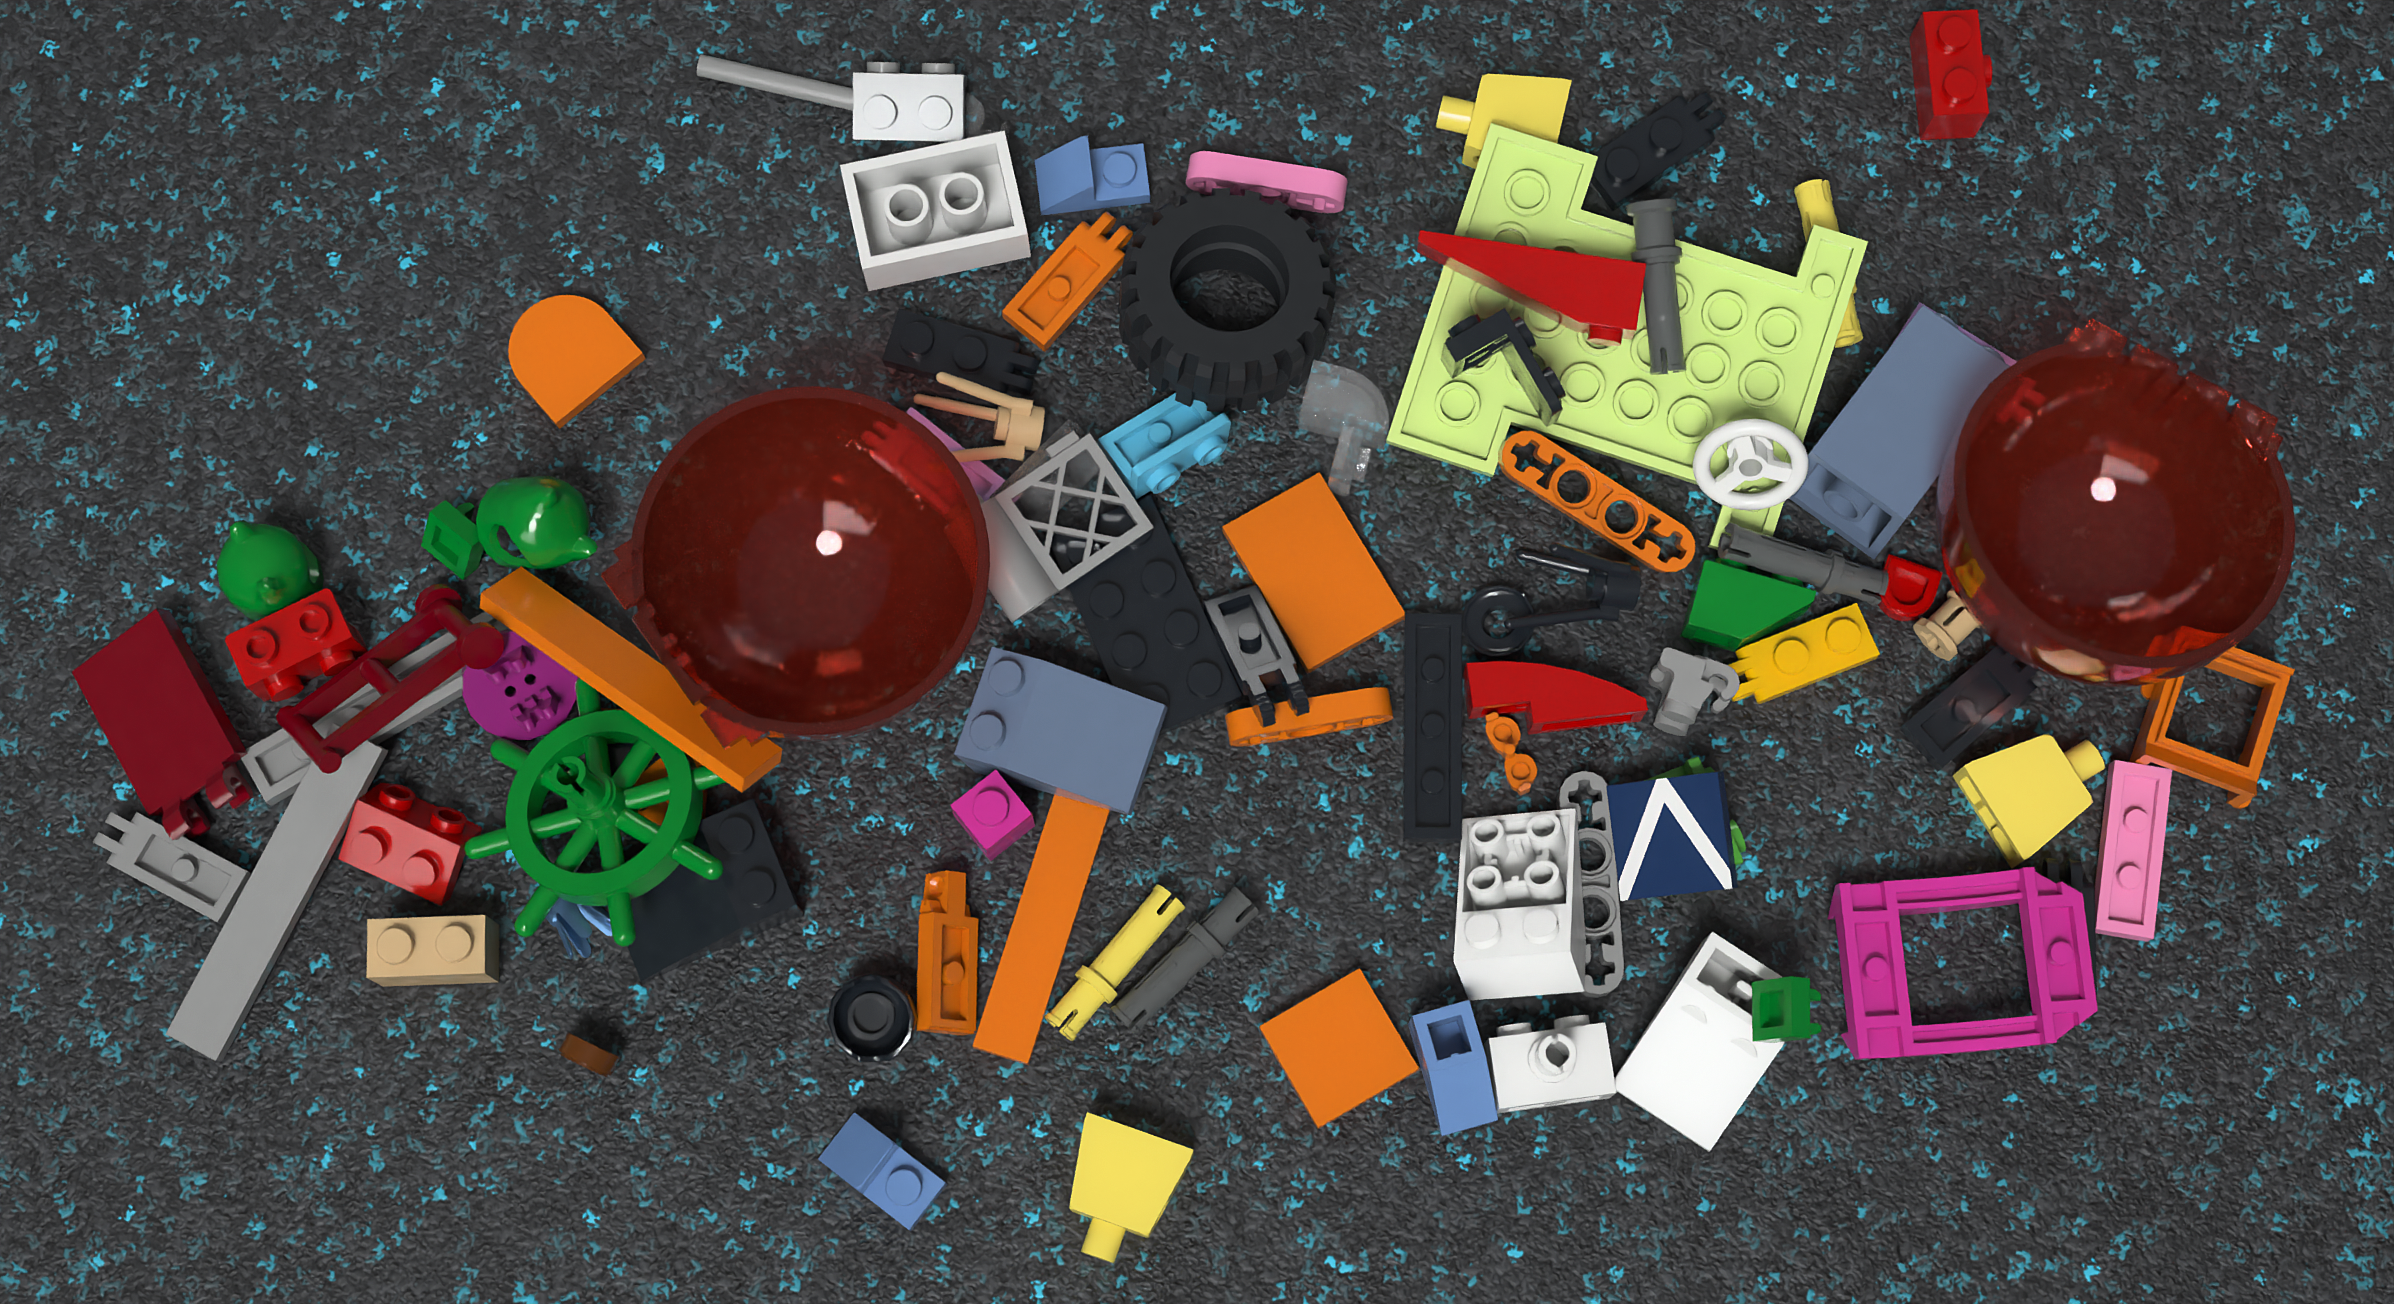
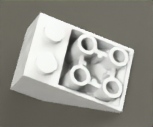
M1576 809L1462 819L1454 964L1469 1001L1584 992L1586 937Z
M1711 932L1697 948L1614 1078L1616 1091L1709 1152L1785 1043L1752 1041V982L1782 978V976L1714 932Z

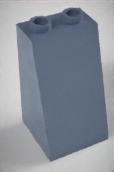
M1922 305L1808 454L1809 467L1806 479L1799 490L1789 499L1869 557L1875 559L2015 374L2016 370L2006 364L2003 357L1997 351L1990 347L1979 345L1962 333L1949 317L1940 313H1934Z

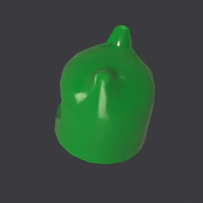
M551 476L502 479L490 487L480 501L476 517L478 539L486 554L499 565L512 569H518L521 566L524 569L561 567L570 562L593 556L598 548L596 542L590 537L591 513L582 493L563 480ZM500 525L505 527L510 538L525 558L512 556L501 547L497 537Z
M244 520L235 521L229 527L230 536L226 540L217 561V577L220 590L230 603L246 617L256 622L322 590L324 576L320 561L309 547L298 540L296 535L281 526L252 524Z

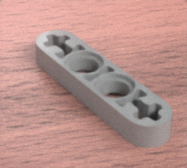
M1581 771L1573 773L1564 781L1558 791L1556 805L1557 810L1575 808L1579 825L1581 822L1580 806L1578 803H1570L1568 796L1575 795L1579 785H1586L1588 794L1598 795L1599 799L1589 809V825L1601 822L1602 830L1594 828L1578 830L1579 842L1584 840L1593 841L1600 846L1604 854L1603 864L1597 870L1585 871L1581 869L1583 898H1598L1606 905L1608 911V919L1602 927L1593 929L1585 926L1586 940H1596L1605 936H1610L1611 945L1602 943L1598 948L1601 965L1610 966L1612 974L1605 975L1600 986L1593 985L1592 977L1585 975L1584 992H1580L1586 997L1599 998L1608 995L1619 985L1624 972L1618 880L1606 788L1608 784L1601 776L1594 772ZM1590 944L1586 945L1585 966L1591 960Z

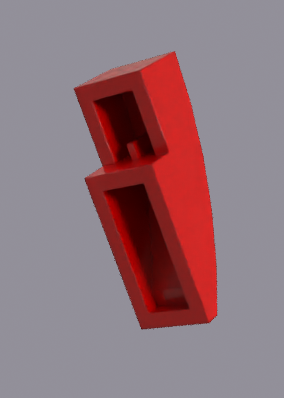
M1513 661L1466 663L1462 674L1468 719L1484 718L1493 712L1498 713L1499 716L1525 713L1528 735L1641 722L1648 711L1646 698L1615 683L1580 671L1546 664Z

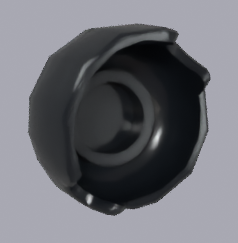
M868 974L856 976L846 981L837 990L830 1002L827 1023L835 1044L850 1057L859 1062L891 1061L896 1058L913 1039L918 1016L912 995L899 981L885 975Z

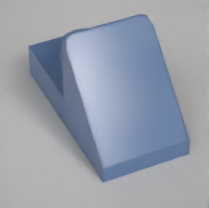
M1088 135L1080 136L1035 160L1041 215L1150 203L1143 143L1089 150Z
M855 1112L818 1158V1160L909 1231L913 1230L947 1185L942 1179Z

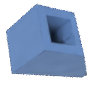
M1467 1000L1413 1015L1408 1026L1441 1137L1498 1121L1487 1059L1470 1001Z

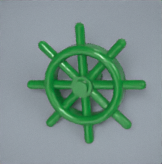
M578 677L575 682V692L579 717L562 724L550 732L531 752L503 738L496 739L491 744L490 753L492 757L517 771L507 799L506 827L468 839L465 843L464 851L469 858L477 860L512 850L519 865L539 884L514 923L515 931L519 936L526 938L532 936L538 930L558 898L579 905L608 906L612 937L617 945L624 947L633 944L636 939L631 900L659 885L679 864L709 880H716L723 874L724 867L722 861L695 846L693 842L698 833L702 818L703 790L726 783V781L703 765L697 767L692 757L627 711H602L599 692ZM615 743L634 744L612 776L607 745ZM658 753L666 767L668 776L633 787L654 755ZM583 754H585L586 764L579 759ZM566 767H568V768H570L571 770H569L568 772H566L564 769H565ZM549 790L567 800L568 808L541 816L542 807ZM669 800L667 812L661 826L638 813L640 809ZM577 829L553 864L544 850L542 840ZM628 834L647 846L634 858L625 863L622 837ZM598 840L603 872L590 874L576 873Z

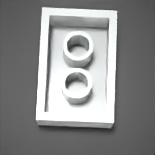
M1005 130L840 165L868 291L1031 257L1028 232Z

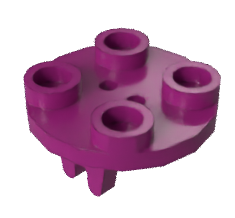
M511 629L500 631L504 638V650L495 664L481 670L472 669L467 665L462 668V695L470 716L485 731L507 740H531L550 733L568 717L576 700L575 682L578 677ZM528 674L535 676L532 682L525 681V677ZM508 686L515 687V691L512 694L505 693V689Z

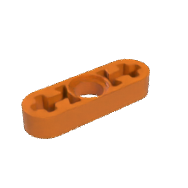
M1373 687L1307 698L1310 712L1300 716L1294 714L1287 701L1273 703L1276 712V723L1264 728L1260 725L1252 707L1230 712L1225 716L1229 743L1235 747L1252 746L1369 727L1388 722L1394 718L1389 689Z

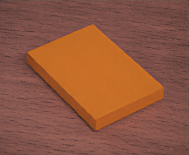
M1320 472L1222 526L1224 536L1253 584H1257L1272 616L1307 674L1404 620L1405 612Z

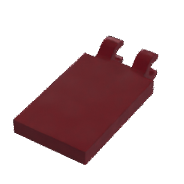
M156 608L72 671L149 816H163V827L172 840H178L186 834L189 840L194 841L211 828L208 818L199 808L193 797L203 788H205L208 799L216 809L222 808L228 802L232 809H238L254 797L250 785L241 775L235 762L248 753L170 610Z

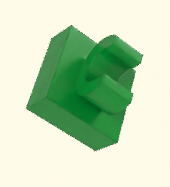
M444 500L429 512L421 546L459 578L464 580L479 568L484 550L478 539L477 525L471 521L474 505L467 502L455 508Z
M1789 976L1752 982L1753 1042L1778 1043L1811 1039V1035L1821 1032V1024L1810 1023V1002L1821 1001V993L1810 988V978Z

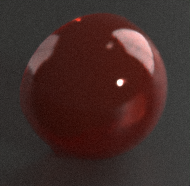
M2090 318L2083 330L2075 327L2068 334L2063 344L2035 352L2004 370L1987 386L1969 408L1951 438L1940 469L1935 505L1936 533L1942 563L1953 590L1972 619L2003 650L2032 668L2066 681L2101 687H2137L2181 677L2206 666L2239 644L2266 618L2284 589L2291 569L2295 548L2294 508L2286 476L2276 455L2283 440L2282 436L2273 432L2278 422V417L2242 398L2238 400L2231 413H2229L2225 407L2231 397V392L2190 370L2183 377L2177 374L2180 365L2139 343L2133 347L2129 356L2121 354L2128 337Z
M821 386L790 387L756 394L726 406L690 430L672 448L659 465L646 488L636 515L632 538L613 550L618 562L607 568L601 574V577L625 610L637 606L638 612L632 617V621L692 705L701 704L707 708L700 716L724 750L744 738L751 747L766 737L802 742L846 739L869 733L893 723L917 708L932 696L950 677L965 655L975 635L987 597L990 549L984 514L969 477L945 444L926 426L906 412L866 394Z

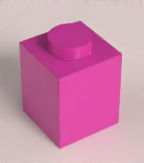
M994 770L950 805L956 820L989 861H992L1035 827L1032 813L997 770Z

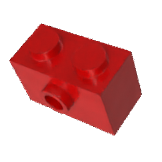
M1978 9L1922 12L1909 38L1920 140L1974 138L1989 114L1987 88L1990 87L1992 82L1991 57L1989 54L1983 55Z

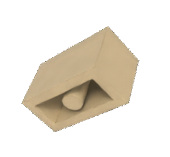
M486 915L367 919L366 978L383 987L499 982V924Z

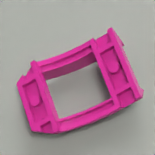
M2035 867L1953 877L1895 880L1869 884L1839 883L1835 885L1828 919H1835L1848 1026V1032L1841 1034L1855 1060L1954 1054L2057 1043V1040L2074 1026L2080 1025L2098 1011L2083 893L2063 882L2055 883L2035 872ZM2019 904L2033 1016L1912 1026L1899 916Z

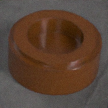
M567 1032L558 1050L561 1056L605 1077L612 1075L621 1058L570 1032Z

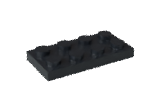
M1149 494L1137 499L1136 502L1154 528L1068 585L1067 588L1110 684L1164 704L1168 708L1159 736L1242 701V694L1155 503ZM1121 506L1098 516L1094 533L1120 537L1135 527L1136 524L1125 508ZM1090 520L1076 525L1072 529L1088 532ZM1061 534L1053 535L1050 550L1062 574H1065L1082 562L1086 539ZM1093 541L1090 556L1108 544Z

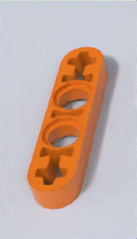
M1520 431L1509 436L1501 444L1498 452V463L1502 472L1510 480L1647 567L1660 573L1677 572L1685 568L1692 561L1695 553V540L1692 533L1683 524L1543 435L1534 431ZM1529 442L1536 447L1533 452L1534 458L1546 466L1551 464L1553 456L1561 460V463L1549 473L1545 488L1537 484V480L1544 475L1543 472L1532 466H1527L1521 471L1514 467L1517 462V457L1511 453L1514 445L1521 448ZM1567 471L1581 473L1588 483L1587 494L1578 503L1566 502L1559 495L1557 483L1559 478ZM1615 501L1628 503L1635 512L1633 527L1623 534L1613 532L1605 521L1606 510ZM1648 516L1656 521L1648 531L1661 538L1669 537L1672 533L1678 537L1675 542V547L1681 551L1678 558L1667 557L1662 562L1657 558L1661 549L1648 539H1642L1639 548L1632 544V541L1644 531L1648 522Z

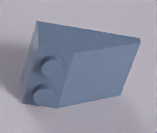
M992 647L954 755L976 773L988 776L994 770H997L1005 781L1131 816L1168 708L1159 702L1050 662Z

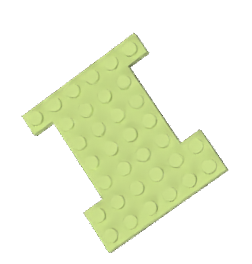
M1493 123L1490 124L1454 235L1632 261L1631 253L1636 251L1634 226L1581 210L1598 156ZM1814 224L1810 230L1796 276L1794 277L1675 239V245L1682 248V258H1680V263L1675 265L1684 363L1687 370L1679 373L1668 371L1669 374L1650 375L1651 364L1643 290L1637 329L1633 339H1622L1620 346H1605L1587 341V333L1575 332L1444 266L1386 443L1493 478L1498 463L1499 449L1506 439L1510 425L1694 484H1697L1693 473V458L1698 445L1711 431L1726 423L1742 419L1772 421L1788 428L1803 443L1868 241ZM1504 308L1512 320L1520 316L1536 342L1537 347L1533 348L1532 352L1541 370L1549 366L1556 374L1565 391L1566 396L1561 399L1563 410L1557 422L1548 427L1543 424L1501 351L1451 379L1441 361L1444 343L1450 337L1448 330L1474 314H1478L1481 321ZM1773 441V455L1782 462L1791 464L1790 455L1785 448ZM1727 442L1714 452L1710 460V470L1714 478L1725 472L1729 466ZM1764 477L1754 481L1745 480L1732 491L1758 493L1770 490L1778 486L1782 481ZM1784 502L1760 510H1739L1721 505L1708 547L1718 550L1721 534L1725 533L1731 536L1730 533L1725 531V527L1729 523H1735L1749 530L1773 536Z

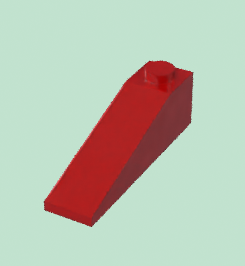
M1423 230L1419 231L1418 253L1575 332L1587 333V341L1605 346H1620L1622 339L1632 340L1638 323L1646 263Z

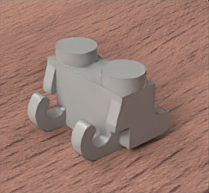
M1665 648L1657 665L1652 668L1648 677L1649 684L1658 688L1662 693L1653 725L1664 732L1686 736L1689 725L1695 723L1703 702L1712 691L1717 693L1718 699L1711 705V711L1718 714L1727 707L1730 699L1735 696L1739 689L1740 680L1738 674L1730 666L1700 655L1692 656L1672 648Z

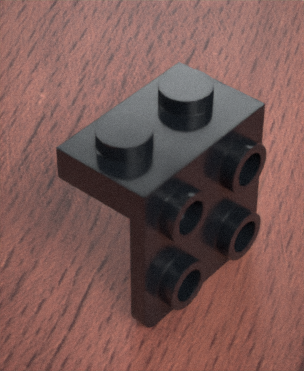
M1504 308L1481 321L1478 314H1474L1448 330L1450 337L1444 343L1441 361L1451 379L1501 351L1543 424L1548 427L1557 422L1563 410L1561 399L1566 396L1565 391L1556 374L1549 366L1543 370L1540 369L1532 352V349L1537 347L1536 342L1520 316L1512 320Z

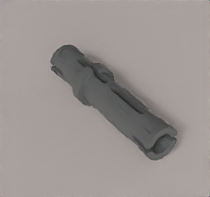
M1729 523L1725 527V531L1730 533L1731 536L1722 533L1718 543V556L1720 558L1747 564L1781 576L1797 578L1802 582L1813 585L1816 592L1824 595H1831L1833 592L1865 601L1871 605H1877L1881 602V597L1875 595L1874 592L1884 596L1888 587L1889 577L1887 571L1846 560L1842 557L1843 553L1836 550L1828 549L1825 552L1813 550L1749 530L1735 523Z
M1234 886L1199 923L1193 920L1186 927L1188 933L1125 996L1109 1009L1119 1017L1118 1019L1134 1035H1137L1140 1032L1139 1030L1212 958L1218 961L1226 953L1223 948L1244 926L1260 914L1259 910L1254 905H1251L1252 902Z

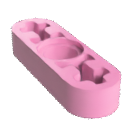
M1199 151L1190 156L1186 185L1193 191H1199L1201 194L1210 196L1212 188H1230V195L1245 196V190L1262 193L1261 201L1271 205L1275 200H1279L1292 209L1318 213H1337L1344 208L1348 180L1345 176L1326 169L1211 151Z

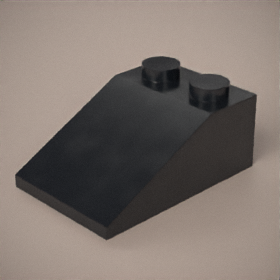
M754 799L701 820L693 844L722 861L724 871L718 879H706L679 864L659 885L631 900L636 939L633 944L627 947L642 983L804 915L763 812Z

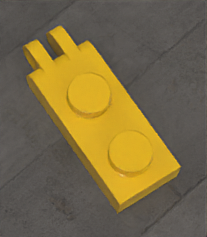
M1852 604L1735 651L1739 661L1728 666L1733 668L1738 676L1745 674L1748 682L1739 685L1737 693L1731 700L1735 702L1754 695L1758 704L1765 703L1875 660L1880 653L1858 604Z

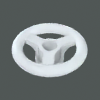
M1762 419L1736 420L1714 429L1700 442L1693 458V473L1700 489L1719 504L1739 510H1760L1784 502L1802 486L1809 467L1808 454L1798 436L1780 424ZM1773 441L1785 448L1790 455L1791 464L1782 462L1773 455ZM1727 442L1729 466L1725 472L1714 478L1710 470V460L1714 452ZM1764 477L1782 481L1778 486L1763 492L1741 493L1732 491L1745 480L1754 481Z

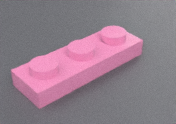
M2114 760L2109 764L2095 882V932L2098 934L2145 942L2154 939L2172 777L2171 769Z

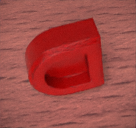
M1888 554L1882 566V570L1888 573V587L1884 596L1875 592V595L1881 597V602L1878 606L1887 616L1898 621H1911L1919 618L1932 605L1943 572Z

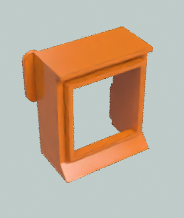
M2186 629L2169 642H2159L2152 650L2140 687L2142 696L2149 700L2129 762L2148 765L2152 762L2229 790L2226 803L2237 809L2245 808L2250 804L2252 798L2257 795V781L2290 677L2294 674L2295 669ZM2189 661L2263 688L2238 763L2165 737Z

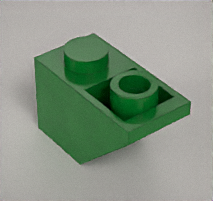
M1720 557L1716 558L1714 562L1705 559L1696 575L1680 637L1735 652L1804 615L1814 602L1816 591L1802 587L1803 582L1794 577H1786L1774 573L1766 577L1748 572V566L1743 563Z

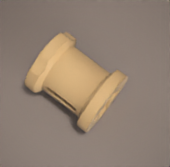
M1954 585L1947 592L1948 600L1928 619L1920 618L1913 625L1914 631L1921 642L1936 656L1950 661L1958 653L1956 646L1976 627L1983 629L1991 621V616L1982 602L1970 591L1958 585Z

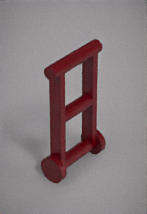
M433 584L419 594L415 603L416 616L297 705L282 707L276 715V720L323 773H334L340 768L343 757L465 665L472 669L481 670L495 664L503 653L504 638L489 623L478 622L473 624L461 612V597L452 587L446 584ZM441 629H446L456 639L401 682L388 670L390 666ZM368 683L381 695V697L325 739L312 726Z

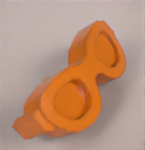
M1496 712L1486 715L1485 733L1494 750L1501 754L1505 760L1504 772L1509 786L1512 790L1517 791L1520 796L1530 792L1531 785L1537 776V767L1530 756L1515 753V748L1520 743L1521 735L1518 725L1511 718L1499 717V714Z

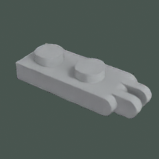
M110 812L105 822L123 831L124 834L119 842L100 832L96 835L93 842L112 852L106 863L222 925L225 924L252 873L184 837L172 840L162 825L137 812L131 822Z

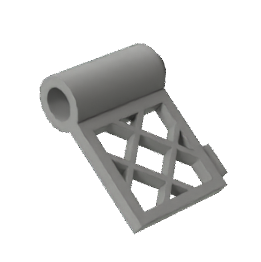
M1073 430L1045 449L1050 457L1049 461L987 501H984L980 494H977L951 512L956 521L948 527V530L1011 623L1019 620L1154 528L1090 433L1079 439ZM1085 451L1099 470L1095 492L1062 486L1066 464ZM1058 470L1056 484L1041 481ZM1104 480H1106L1116 496L1102 494ZM1029 488L1054 492L1048 524L1025 519L1012 500ZM1061 494L1093 500L1088 532L1055 525ZM1100 502L1123 506L1136 526L1120 537L1094 533ZM1032 529L1046 531L1044 546ZM1053 533L1086 539L1082 562L1065 574L1060 572L1049 555ZM1093 541L1108 544L1090 556Z

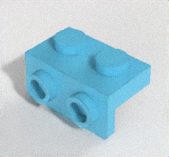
M1176 393L1102 436L1098 439L1097 444L1136 500L1150 491L1153 494L1165 491L1178 480L1181 472L1198 463L1200 466H1204L1217 459L1227 447L1231 421L1226 414L1221 413L1215 417L1211 411H1207V406L1204 402L1197 400L1193 401L1191 407L1175 401Z

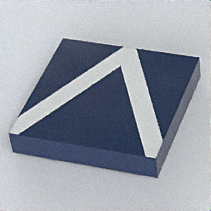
M1723 771L1606 786L1620 901L1738 888Z

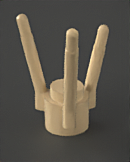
M939 372L936 375L938 382L1000 406H998V409L937 396L933 397L924 394H916L914 396V402L918 405L994 421L993 439L1004 441L1002 446L941 452L936 458L939 463H960L999 458L1023 461L1025 449L1038 451L1045 409L1044 407L1033 406V400L1012 397L945 372Z

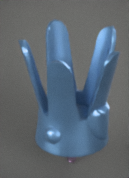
M558 898L546 916L548 922L557 928L570 960L573 958V952L567 937L583 958H588L591 954V947L587 938L592 935V928L588 921L607 936H612L609 913L600 906L579 905Z

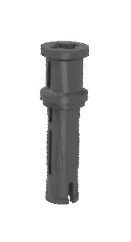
M1654 199L1626 205L1627 215L1633 217L1636 251L1631 253V260L1633 262L1646 263L1643 294L1651 364L1650 375L1669 374L1668 371H1673V373L1684 372L1687 369L1684 363L1675 265L1680 263L1682 248L1675 245L1672 213L1677 210V200Z

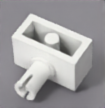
M1577 1015L1555 1019V1029L1532 1032L1531 1023H1517L1497 1027V1037L1488 1038L1484 1043L1497 1114L1608 1099L1616 1094L1605 1022L1590 1024L1588 1015Z

